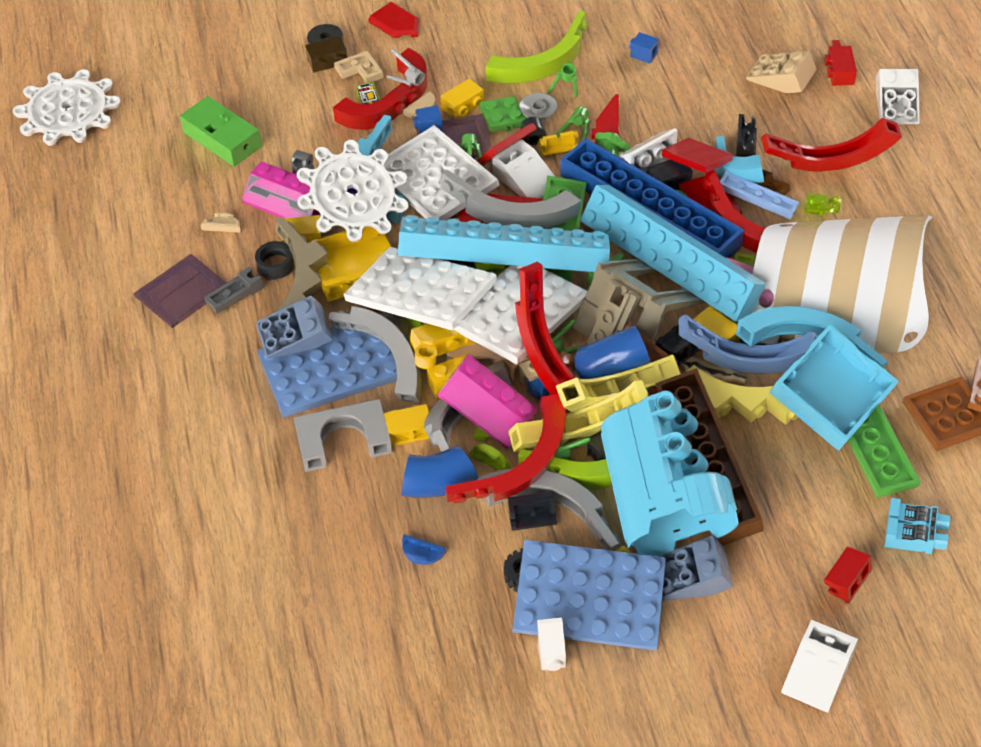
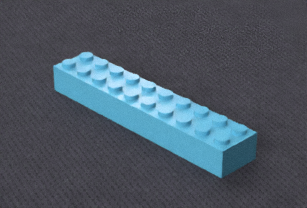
M610 185L595 186L581 217V222L595 231L608 234L609 240L734 321H739L743 317L752 314L766 286L765 282Z
M414 215L402 217L399 231L398 256L527 266L538 261L543 265V268L595 272L598 263L609 261L610 255L609 235L601 231L588 233L580 229L564 231L562 228L543 229L540 226H531L529 228L522 227L519 224L505 226L497 222L482 224L474 220L460 222L458 219H448L446 221L439 220L436 217L423 219Z

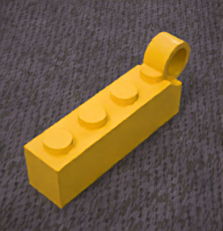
M425 324L411 329L410 346L415 351L414 361L418 367L423 369L434 367L439 355L476 343L455 330L432 324Z

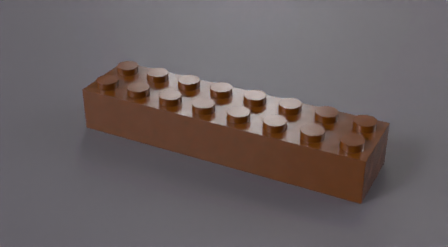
M696 368L655 383L657 393L662 391L671 392L680 401L681 409L688 410L698 422L697 430L691 435L685 436V438L690 442L692 449L698 450L707 459L708 468L706 472L719 473L730 481L737 507L736 513L739 524L734 530L717 538V540L723 546L764 531L760 513L698 369ZM695 459L691 465H694L698 459Z

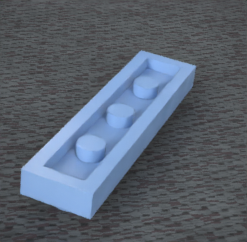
M727 171L720 180L726 193L790 220L799 204L796 200Z

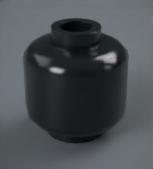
M528 117L523 120L520 129L531 123H534L537 129L523 141L530 145H538L539 139H542V136H546L544 121L539 117Z

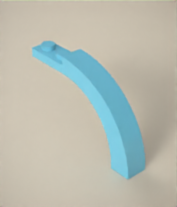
M384 115L376 123L375 129L368 135L367 139L360 137L358 146L359 152L362 155H372L374 151L382 147L393 131L391 116ZM396 194L398 197L405 199V196ZM406 211L403 213L388 212L386 218L398 224Z
M797 306L773 307L756 311L743 317L738 322L736 335L750 347L776 335H805L812 331L819 336L831 324L854 343L860 352L874 360L885 370L888 361L881 354L877 353L865 341L859 338L861 330L844 319L821 310Z

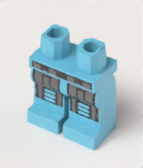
M891 498L884 547L917 552L925 551L926 554H932L933 548L946 550L949 535L937 533L936 529L948 531L950 516L939 514L938 507L931 506V508L925 505L914 506L900 503L901 499Z

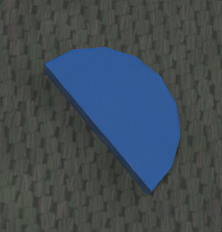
M403 534V552L408 560L416 564L427 565L435 563L442 559L446 553L445 547Z

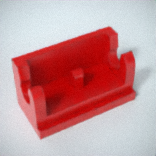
M847 546L824 579V583L830 586L828 593L849 604L872 571L871 556Z

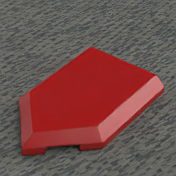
M389 2L371 14L368 19L369 23L393 38H400V35L418 37L419 18L394 2Z

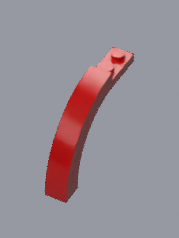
M881 118L874 126L861 135L829 146L801 145L767 133L761 137L765 153L789 160L792 168L803 171L822 172L845 169L866 162L889 149L902 138L896 122Z
M715 170L705 173L703 187L710 194L711 211L744 230L742 247L757 253L762 234L766 228L749 221L733 207Z
M536 261L519 269L520 301L515 302L516 317L522 342L530 362L543 385L551 395L559 394L556 388L557 385L576 377L562 361L549 334L543 303V265Z
M559 394L541 397L542 433L534 450L521 464L498 476L446 486L445 495L447 502L462 503L467 498L475 497L476 499H482L489 496V494L493 495V500L496 502L514 496L535 483L549 468L561 444L565 427L566 409L562 404Z

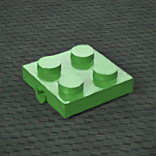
M515 96L479 102V109L490 132L501 130L510 132L513 128L520 127L523 120L526 119L520 111V105Z

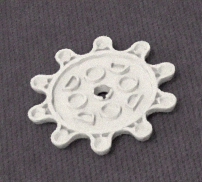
M79 70L71 79H64L60 73L53 72L48 75V84L41 88L27 86L24 88L23 93L30 101L27 104L14 107L12 111L17 118L29 119L20 127L21 133L25 136L42 132L44 133L43 141L49 146L56 144L58 139L63 136H72L76 142L82 143L86 140V130L89 128L100 127L105 129L110 126L111 119L104 112L118 108L121 102L118 96L105 95L112 88L111 79L104 78L98 82H90L88 70Z
M347 140L344 143V151L339 155L332 154L325 147H318L315 150V157L319 161L318 168H301L297 172L299 181L309 185L311 188L308 194L298 198L297 203L303 210L315 209L321 213V217L317 221V228L322 233L328 232L333 226H341L346 229L347 237L351 242H357L361 239L364 227H373L380 234H387L391 230V224L387 220L386 214L391 211L403 213L408 208V202L398 197L394 191L396 187L405 184L407 176L401 171L389 172L385 169L384 163L388 159V154L383 149H377L372 155L365 156L359 152L358 143L354 140ZM354 188L358 193L354 196V194H350L347 190Z

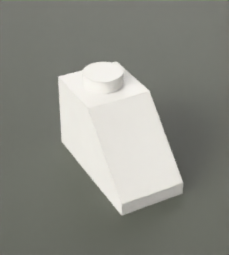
M562 617L537 620L541 670L556 671L560 668H565L566 654Z

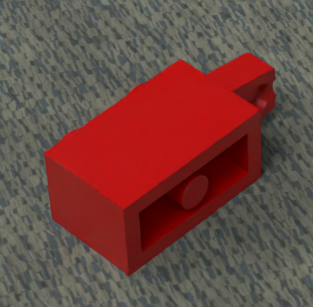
M832 40L828 54H825L824 57L825 66H828L827 78L831 79L832 86L855 85L857 69L852 47L841 46L840 40Z

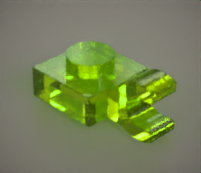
M807 193L804 213L825 215V211L839 213L841 198L832 197L827 200V195Z

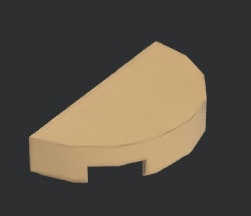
M429 91L403 110V115L412 118V116H416L415 109L435 106L434 95Z
M226 212L215 213V216L204 219L201 224L202 230L241 233L240 222L233 214Z

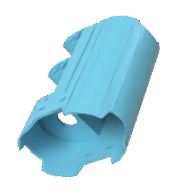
M669 391L659 392L631 406L620 409L609 415L601 424L602 442L625 542L628 548L630 545L635 546L638 554L657 557L674 551L676 542L708 530L716 538H720L734 530L739 524L736 513L737 507L729 479L716 472H706L708 468L707 459L698 450L692 449L690 442L685 438V436L691 435L697 430L698 422L688 410L681 409L680 401ZM695 459H698L694 465H691Z

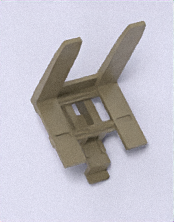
M640 259L598 263L593 275V281L585 299L582 300L576 322L572 327L589 338L587 343L579 345L578 350L583 346L622 331L627 324L629 325L637 304L644 308L636 328L639 333L653 342L667 311L702 304L705 301L686 289L657 292L637 280L634 276L657 272V270ZM620 294H622L624 298L619 306L616 303Z

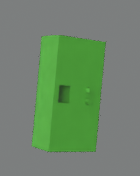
M209 96L180 115L182 129L185 134L233 167L262 147L259 129Z

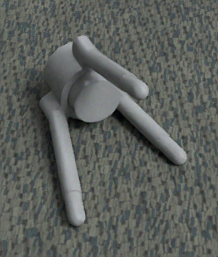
M391 49V52L408 67L405 72L407 79L387 75V78L404 83L409 87L412 84L415 86L420 85L425 78V74L409 63L396 50Z

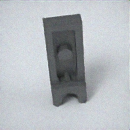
M248 267L239 272L238 276L204 296V299L209 307L218 314L245 296L253 295L263 288V282L259 275L254 277L252 268Z

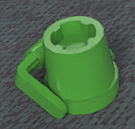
M606 132L595 135L596 144L616 156L619 155V152H625L630 149L631 145L622 140L618 134Z

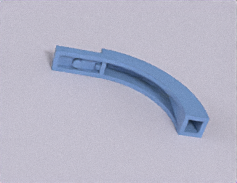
M685 314L679 318V335L699 349H702L703 359L717 366L745 373L768 374L786 372L795 361L804 355L809 346L818 337L817 334L810 331L799 338L784 343L753 345L750 347L747 344L732 342L716 335Z

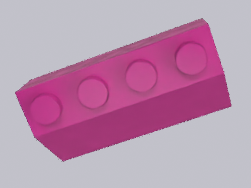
M469 354L458 364L437 394V396L506 449L511 445L508 431L516 423L529 422L538 407Z

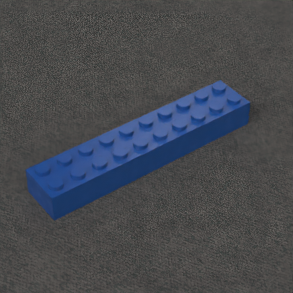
M586 138L560 159V176L565 179L587 182L585 191L591 195L596 185H610L725 258L732 257L742 247L744 234L742 228Z

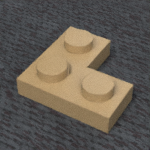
M368 51L334 62L335 69L342 79L357 73L362 76L366 83L383 78L382 70Z

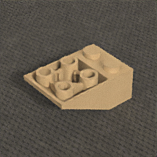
M810 51L782 52L772 55L764 54L759 57L746 79L783 93H796L804 90L817 68Z

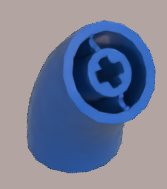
M635 325L583 346L575 355V368L580 379L605 377L651 363L643 340Z
M457 445L435 454H409L401 496L413 498L444 496L446 486L475 481L479 477L468 456Z

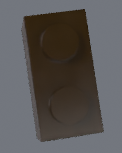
M340 36L305 45L307 60L313 73L334 68V62L347 58V50Z

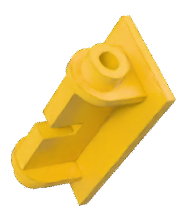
M571 130L560 133L559 138H557L556 134L542 136V139H539L538 142L542 156L571 151L578 145V133Z

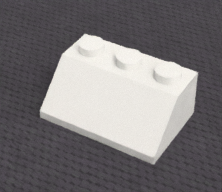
M674 128L662 131L646 141L635 145L633 148L620 153L617 157L646 173L647 167L670 160L662 156V149L677 143L678 130Z

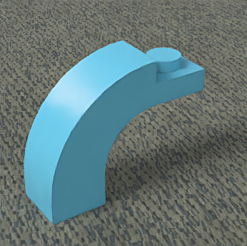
M724 135L716 137L717 145L713 147L727 152ZM759 154L748 157L733 156L731 162L714 169L721 178L727 171L755 184L764 182Z

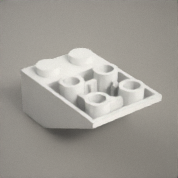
M879 69L876 76L879 119L885 118L896 122L898 125H919L918 69Z
M521 139L492 158L493 175L521 197L544 198L547 176H554V174L534 148Z
M811 620L781 693L828 713L852 660L858 639Z

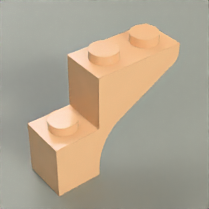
M478 343L447 353V361L464 354H469L485 367L504 360L512 381L520 377L519 364L529 360L525 356L518 364H515Z

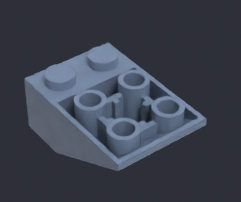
M313 296L302 299L256 322L267 359L312 350L333 340L322 304Z
M713 535L659 556L665 557L662 601L711 596L733 588L725 549Z

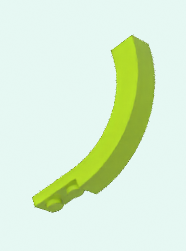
M579 10L565 37L557 45L545 52L518 58L492 55L486 65V81L524 83L539 80L560 71L562 65L572 62L581 50L583 30L586 31L588 27L586 12Z
M521 449L518 455L519 464H521L531 454L532 451ZM555 457L547 471L561 474L578 482L588 490L612 487L607 459L577 462Z

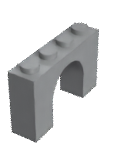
M380 399L294 417L305 472L327 467L323 442L329 433L339 428H353L360 431L366 439L370 458L392 453L391 441Z

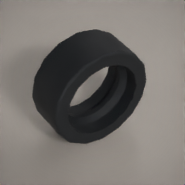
M267 242L261 245L255 253L257 270L261 276L267 279L283 278L294 269L295 263L289 246L284 242ZM281 255L286 257L282 263L277 265L263 263L270 256Z

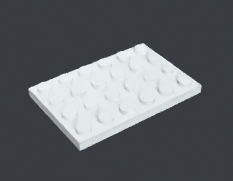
M435 125L389 153L388 159L384 163L387 171H401L406 174L407 180L405 184L396 187L395 191L399 195L405 196L406 201L425 219L436 217L439 220H447L466 207L465 204L440 188L442 173L447 169L485 194L499 186V181Z
M389 247L344 293L345 301L454 330L495 284L497 278L494 273L434 258L398 256V249Z
M511 265L497 277L495 284L454 330L511 362L518 364L527 356L519 332L515 302L520 301L519 269L525 266ZM543 268L544 313L549 334H551L580 307L588 291Z

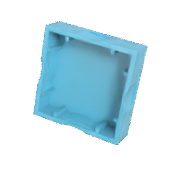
M829 324L809 346L804 355L795 361L775 383L769 393L839 451L899 381L874 360L860 352L854 343Z

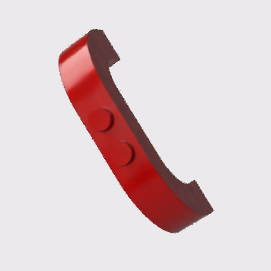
M409 47L400 54L425 74V78L420 85L415 86L412 84L409 87L401 83L381 100L373 104H358L345 97L333 107L335 122L351 129L369 130L375 129L376 123L384 115L391 116V121L403 113L406 107L421 98L426 91L428 84L427 68L423 57ZM396 57L397 70L405 75L408 67Z

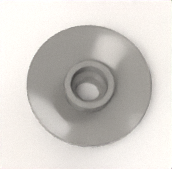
M545 93L529 94L521 100L520 111L527 118L539 117L542 120L547 119L556 113L557 101Z

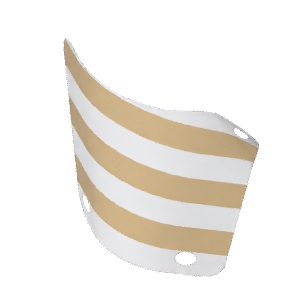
M919 215L790 222L770 225L762 234L752 275L765 282L764 290H771L774 295V301L768 308L797 306L821 310L842 318L861 330L859 338L865 341L877 353L906 351L914 347L923 338L928 327L929 313L923 281L922 258L925 228L928 221L933 217ZM792 224L793 226L782 227L779 225ZM758 300L752 313L767 308L762 307ZM907 333H918V336L912 342L906 343L904 341ZM789 334L782 335V338L794 340L803 335Z

